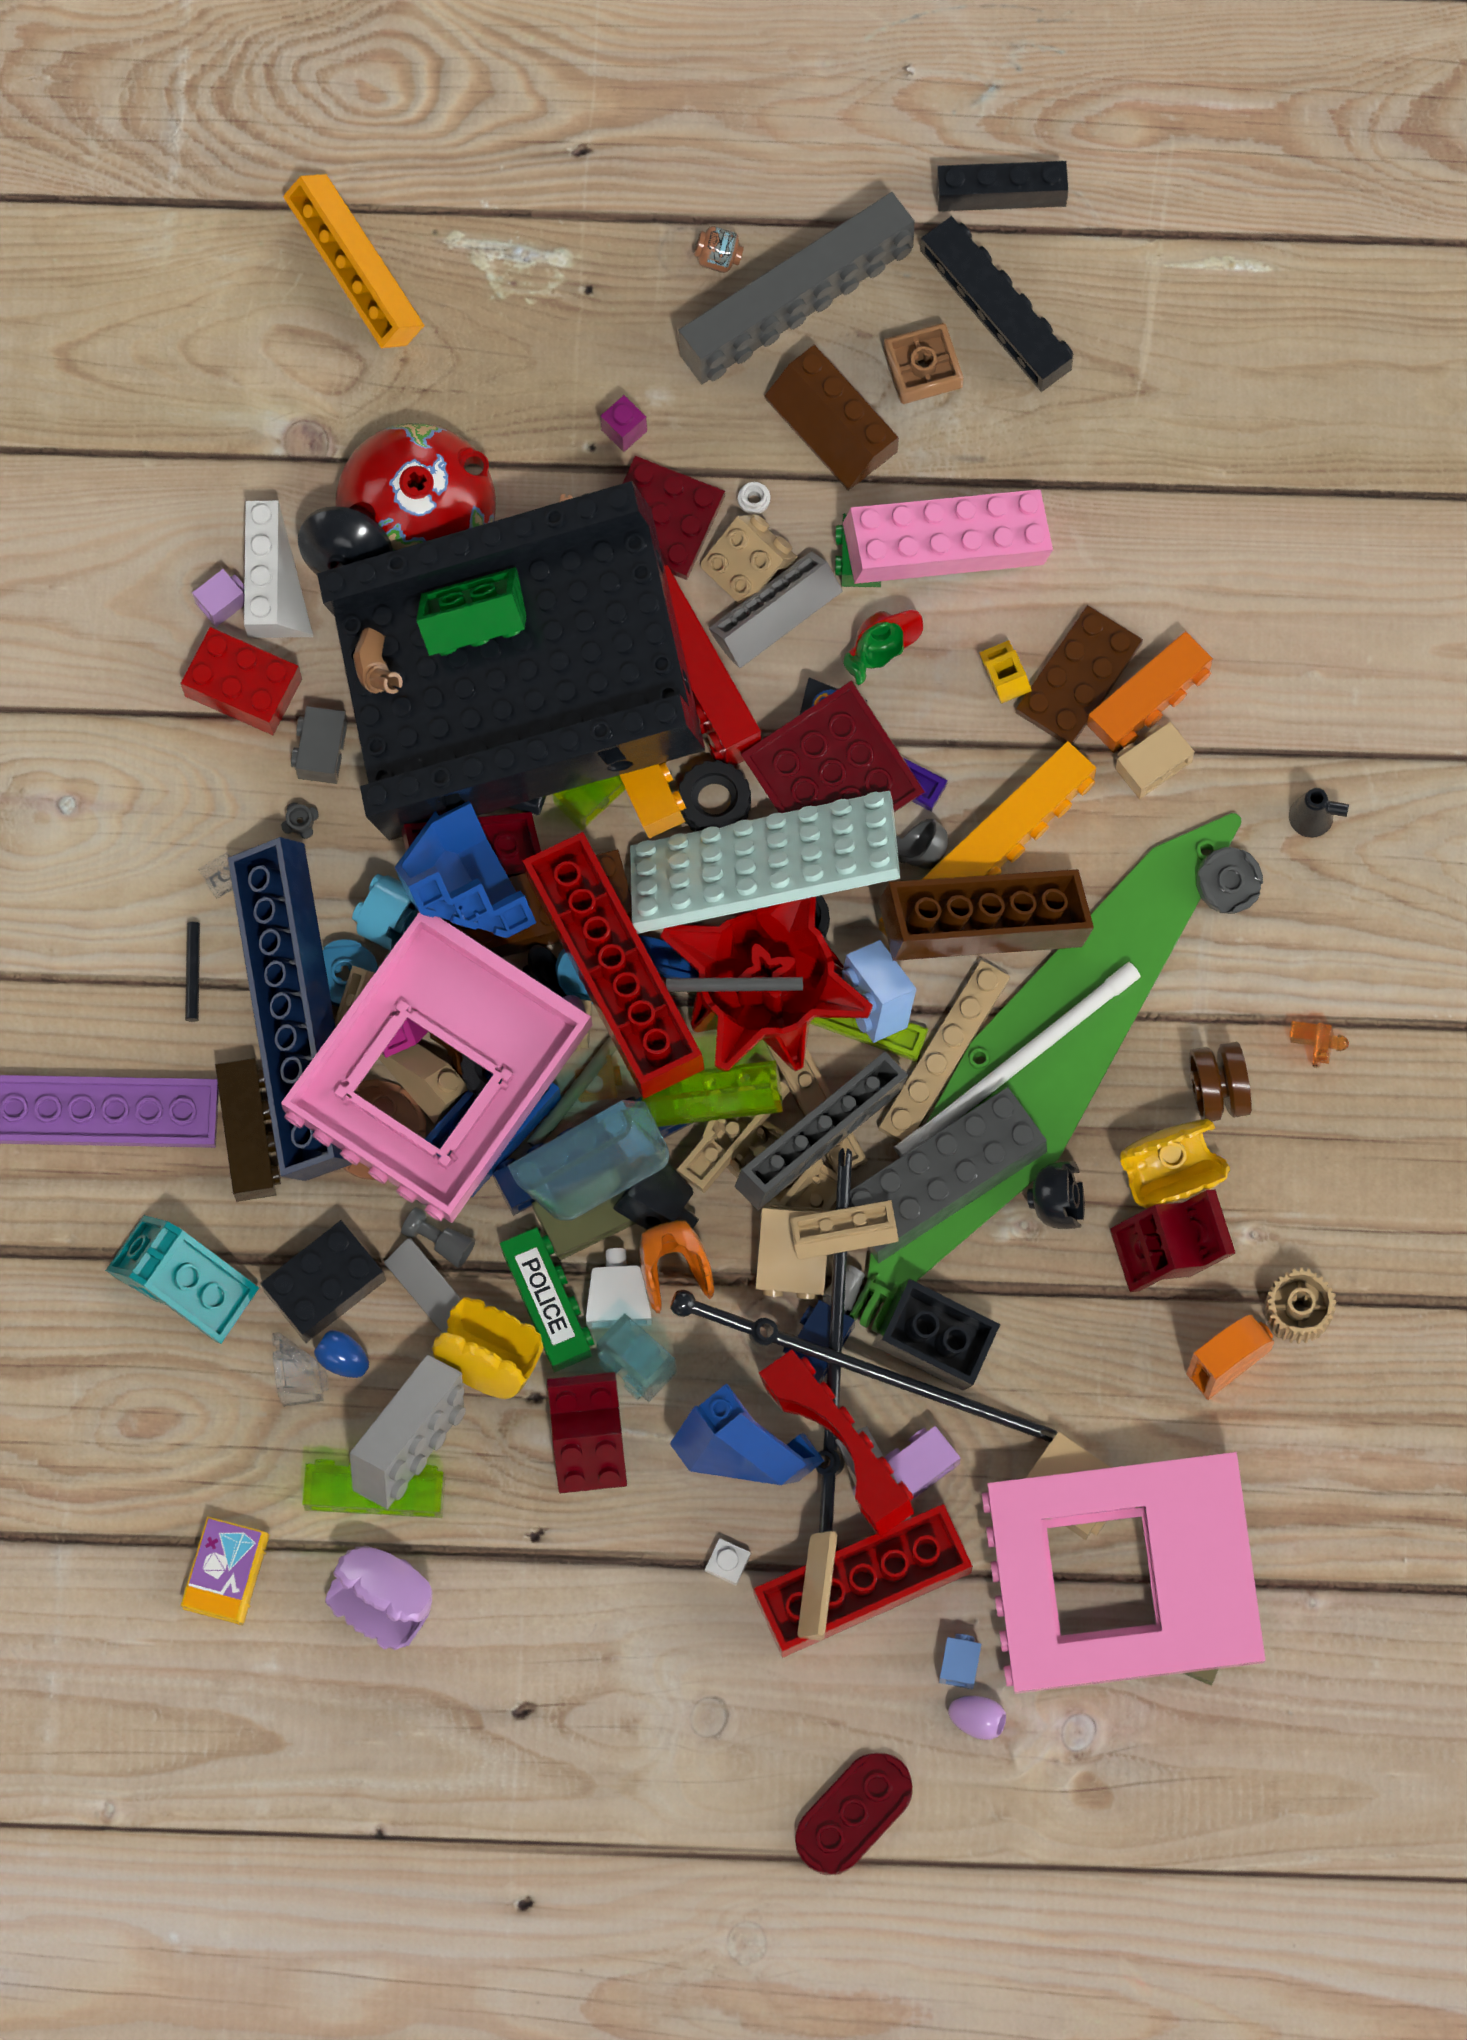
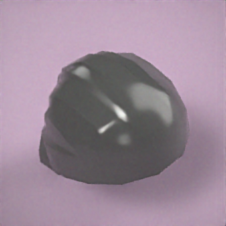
M934 819L921 821L903 839L896 835L899 862L908 863L911 866L923 869H931L943 859L948 847L947 831L942 824Z

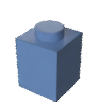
M955 1634L954 1638L947 1637L939 1683L973 1690L982 1645L975 1642V1637L965 1634Z

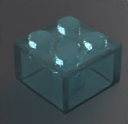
M625 1313L597 1342L598 1358L601 1360L599 1365L606 1372H616L626 1383L624 1388L637 1400L643 1397L647 1402H650L677 1373L675 1358Z

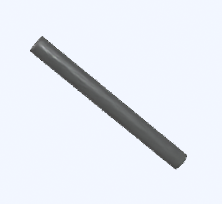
M803 977L666 978V988L668 992L803 991Z

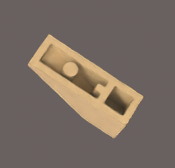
M419 1044L387 1058L382 1054L379 1057V1060L434 1124L441 1121L468 1091L465 1082L447 1062Z

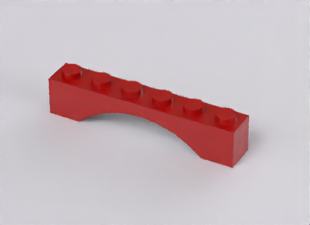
M790 1350L758 1372L764 1388L783 1412L800 1415L817 1422L833 1433L845 1446L853 1459L855 1467L856 1502L860 1512L880 1537L914 1514L910 1500L914 1497L903 1481L898 1484L891 1476L894 1471L883 1456L877 1459L871 1451L874 1445L864 1431L856 1432L852 1426L855 1421L844 1406L838 1409L832 1401L835 1399L834 1393L825 1381L820 1384L813 1376L816 1374V1371L805 1356L800 1359L793 1350Z

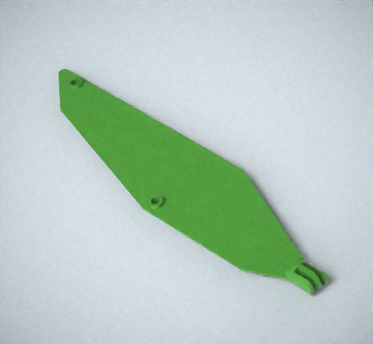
M1228 814L1154 847L1091 914L1094 929L1083 947L1058 949L970 1043L927 1123L1101 986L1109 976L1127 962L1132 963L1140 973L1141 977L1119 995L1111 998L970 1110H974L1009 1087L1046 1138L1047 1153L879 1264L871 1254L867 1283L849 1317L856 1321L869 1296H872L860 1319V1325L867 1328L883 1302L884 1304L872 1326V1331L878 1333L901 1283L908 1279L915 1282L918 1281L1030 1185L1041 1169L1059 1160L1201 899L1196 886L1197 871L1202 860L1207 857L1201 852L1205 849L1213 852L1230 846L1241 826L1242 820L1238 814ZM983 1057L986 1061L983 1064H976L974 1059Z

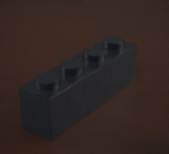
M1067 161L938 166L937 169L938 212L1067 206Z

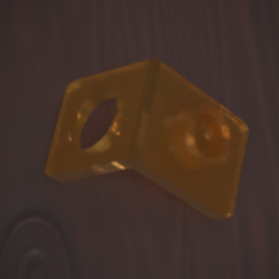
M606 1055L607 1065L603 1066L596 1075L603 1080V1088L598 1093H589L584 1090L578 1098L580 1103L617 1098L616 1086L622 1085L620 1065L613 1066L611 1055ZM579 1069L575 1071L576 1079L584 1069Z

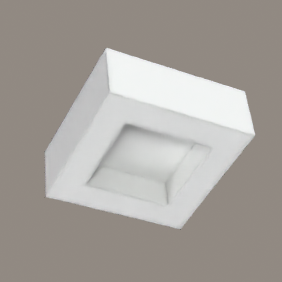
M719 1538L705 1568V1572L737 1586L751 1556V1552Z

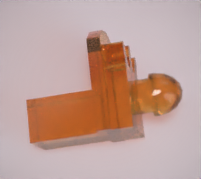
M1292 1021L1290 1041L1291 1043L1314 1046L1312 1056L1314 1068H1319L1321 1063L1329 1064L1331 1049L1343 1051L1349 1046V1041L1345 1036L1339 1034L1334 1036L1332 1025Z

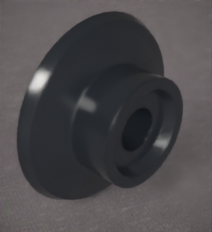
M542 945L532 946L528 953V965L523 967L522 972L562 998L565 997L566 994L556 979L555 965L557 958L549 949Z

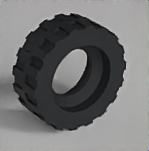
M716 760V762L704 761L703 764H697L692 767L690 772L687 771L683 782H680L679 793L686 806V809L682 810L681 813L685 819V824H688L692 831H701L707 827L722 828L740 820H747L748 812L751 809V790L748 780L744 778L740 770L734 768V765L722 763L719 760ZM720 784L729 791L731 803L724 812L709 814L700 807L698 796L700 791L707 785Z

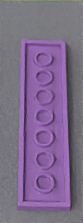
M0 1075V1144L216 1148L217 1079Z

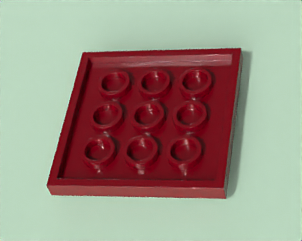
M852 680L741 753V756L779 813L800 810L806 806L833 803L839 799L866 796L872 792H885L889 790L895 813L925 793L923 787Z

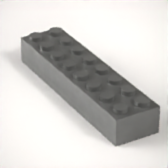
M890 192L678 330L680 357L701 385L709 380L716 381L725 374L727 368L736 362L741 364L747 361L753 355V351L759 347L770 346L779 338L781 333L789 328L791 330L798 328L805 322L806 317L813 312H822L827 309L836 297L841 294H850L859 286L861 281L867 277L874 278L883 272L886 265L893 260L900 261L907 257L913 248L914 219L894 193Z

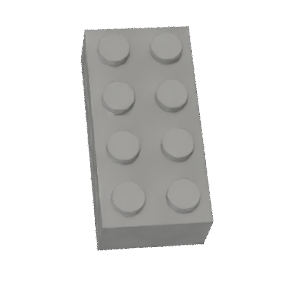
M427 1354L351 1450L350 1463L354 1492L386 1509L390 1507L395 1499L399 1500L406 1492L408 1482L414 1474L419 1475L423 1471L427 1458L432 1451L440 1449L446 1439V1433L453 1425L457 1426L464 1417L462 1372Z

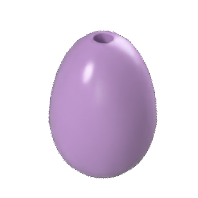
M981 1696L957 1698L951 1702L948 1711L950 1719L960 1730L982 1740H991L1000 1736L1006 1722V1712L1003 1707L997 1702Z

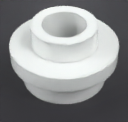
M747 483L739 490L738 504L746 513L760 514L770 504V492L761 483ZM753 495L758 496L760 501L758 503H751L748 501L749 497Z

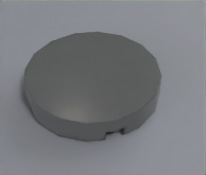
M1224 847L1211 852L1202 860L1197 871L1196 886L1201 899L1209 908L1219 913L1235 914L1249 909L1259 898L1261 884H1263V874L1259 863L1250 853L1234 847Z

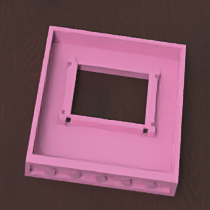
M419 912L281 1102L286 1113L284 1117L298 1128L305 1125L314 1131L312 1136L323 1145L329 1147L332 1143L341 1149L340 1155L350 1163L357 1166L360 1162L370 1169L368 1173L380 1183L385 1184L389 1181L397 1186L396 1192L407 1201L413 1203L416 1199L426 1206L425 1212L434 1219L441 1222L445 1218L452 1223L592 1027L591 1016L440 917L434 916L432 918ZM407 1018L493 1074L441 1149H438L354 1093Z
M1237 1452L987 1483L988 1492L982 1493L984 1513H991L993 1526L986 1527L989 1548L996 1547L997 1561L991 1562L993 1582H1000L1002 1595L995 1596L997 1616H1005L1006 1630L999 1632L1002 1652L1009 1651L1011 1665L1004 1666L1006 1686H1014V1694L1265 1663ZM1142 1517L1156 1624L1061 1636L1047 1528Z

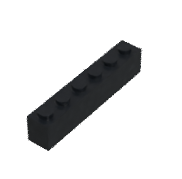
M950 216L921 238L920 251L1040 392L1072 370L1073 352L1069 345L1063 340L1059 341L1054 336L1050 323L1041 316L1039 318L1036 315L1027 296L1023 293H1017L1012 287V281L1008 274L1002 269L998 270L993 265L989 252L983 246L978 247L972 240L971 232L962 222L958 224Z

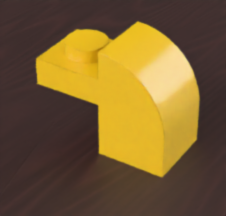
M1010 640L979 652L1001 704L1032 691L1026 672Z

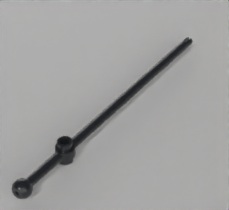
M844 1148L838 1154L836 1210L849 1208L852 1152L849 1148L846 1150V1159ZM847 1251L833 1254L828 1348L842 1353ZM828 1363L827 1385L834 1393L835 1399L832 1401L839 1409L841 1367ZM824 1428L823 1450L818 1452L824 1462L816 1467L817 1472L822 1475L819 1533L833 1531L835 1479L842 1472L845 1465L841 1453L837 1451V1444L835 1442L837 1438L826 1428Z
M688 1290L676 1291L671 1301L670 1309L677 1316L685 1317L694 1314L749 1334L751 1341L757 1346L764 1347L775 1343L1051 1442L1054 1438L1041 1434V1430L1054 1435L1058 1433L1056 1430L779 1331L775 1322L769 1318H761L754 1322L698 1302ZM760 1327L766 1329L767 1337L761 1335Z

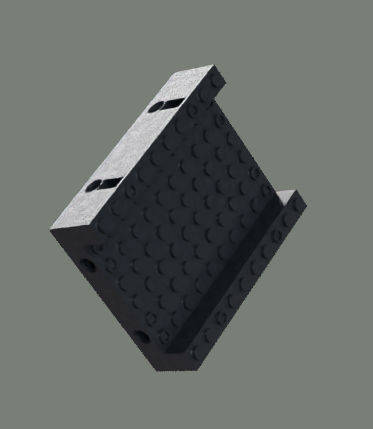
M633 481L317 573L323 604L335 616L368 779V784L360 786L365 815L389 841L403 837L401 830L404 824L428 822L435 811L440 816L467 801H470L476 816L705 751L652 509ZM516 567L526 611L525 629L512 637L504 638L499 636L489 639L487 643L480 646L467 645L459 647L455 652L448 655H440L438 653L429 656L416 621L421 594ZM366 628L374 629L385 636L381 656L389 671L398 673L403 681L401 688L393 686L398 690L397 693L391 694L383 691L375 694L369 692L363 687L358 678L353 654L361 632Z

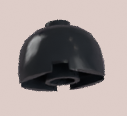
M1075 1161L1057 1162L1047 1165L1035 1177L1033 1188L1028 1189L1027 1200L1029 1208L1035 1209L1038 1218L1045 1225L1052 1228L1075 1229L1082 1226L1077 1220H1084V1188L1082 1182L1076 1183L1074 1173H1080Z

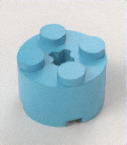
M377 874L370 883V892L365 901L359 902L355 907L352 919L357 922L358 935L391 951L417 916L418 910L407 896L400 880L390 875L382 876Z

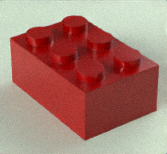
M210 627L180 684L185 697L270 735H274L302 681V676L298 665Z

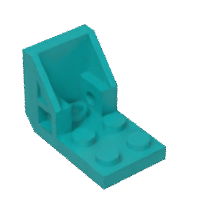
M143 1215L105 1270L116 1279L150 1299L167 1305L216 1343L222 1344L259 1290L257 1285L169 1221Z

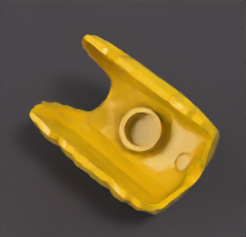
M1203 1119L1168 1127L1140 1138L1120 1152L1121 1166L1128 1174L1133 1198L1139 1206L1149 1208L1155 1204H1166L1167 1202L1189 1198L1191 1195L1201 1192L1204 1188L1212 1189L1226 1180L1230 1172L1227 1160L1211 1153L1203 1137V1132L1215 1129L1213 1122Z
M463 1297L450 1310V1316L447 1319L448 1333L444 1332L436 1337L432 1347L435 1359L462 1372V1382L465 1385L493 1397L509 1399L518 1394L529 1380L543 1351L541 1334L536 1332L535 1327L531 1324H521L515 1316L509 1315L504 1310H498L494 1306L485 1307L484 1301L480 1299Z

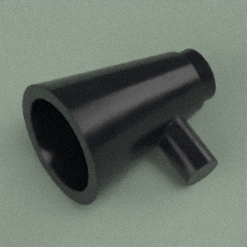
M1313 788L1292 804L1289 810V821L1292 828L1298 834L1309 838L1319 837L1331 828L1333 815L1347 817L1349 804L1329 801L1324 790ZM1311 800H1316V801H1318V802H1320V803H1319V804H1315V803H1313Z

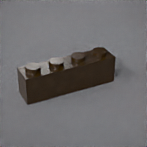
M255 1058L215 1064L232 1189L236 1202L277 1196L275 1185L281 1184L278 1164L272 1165L271 1153L277 1151L274 1133H268L266 1120H271L268 1100H263L262 1088H266L263 1068L258 1067Z

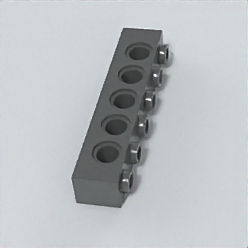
M883 1052L743 1167L734 1187L759 1210L901 1092L908 1074L886 1052Z

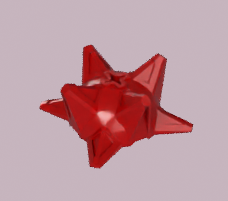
M816 896L772 905L768 908L754 909L751 912L726 920L719 927L677 925L664 928L660 937L699 972V978L803 977V991L697 992L690 1024L693 1031L697 1033L717 1030L716 1068L729 1071L763 1039L792 1070L797 1071L804 1067L809 1024L815 1017H869L873 1005L841 978L844 965L826 943L822 933L815 927Z

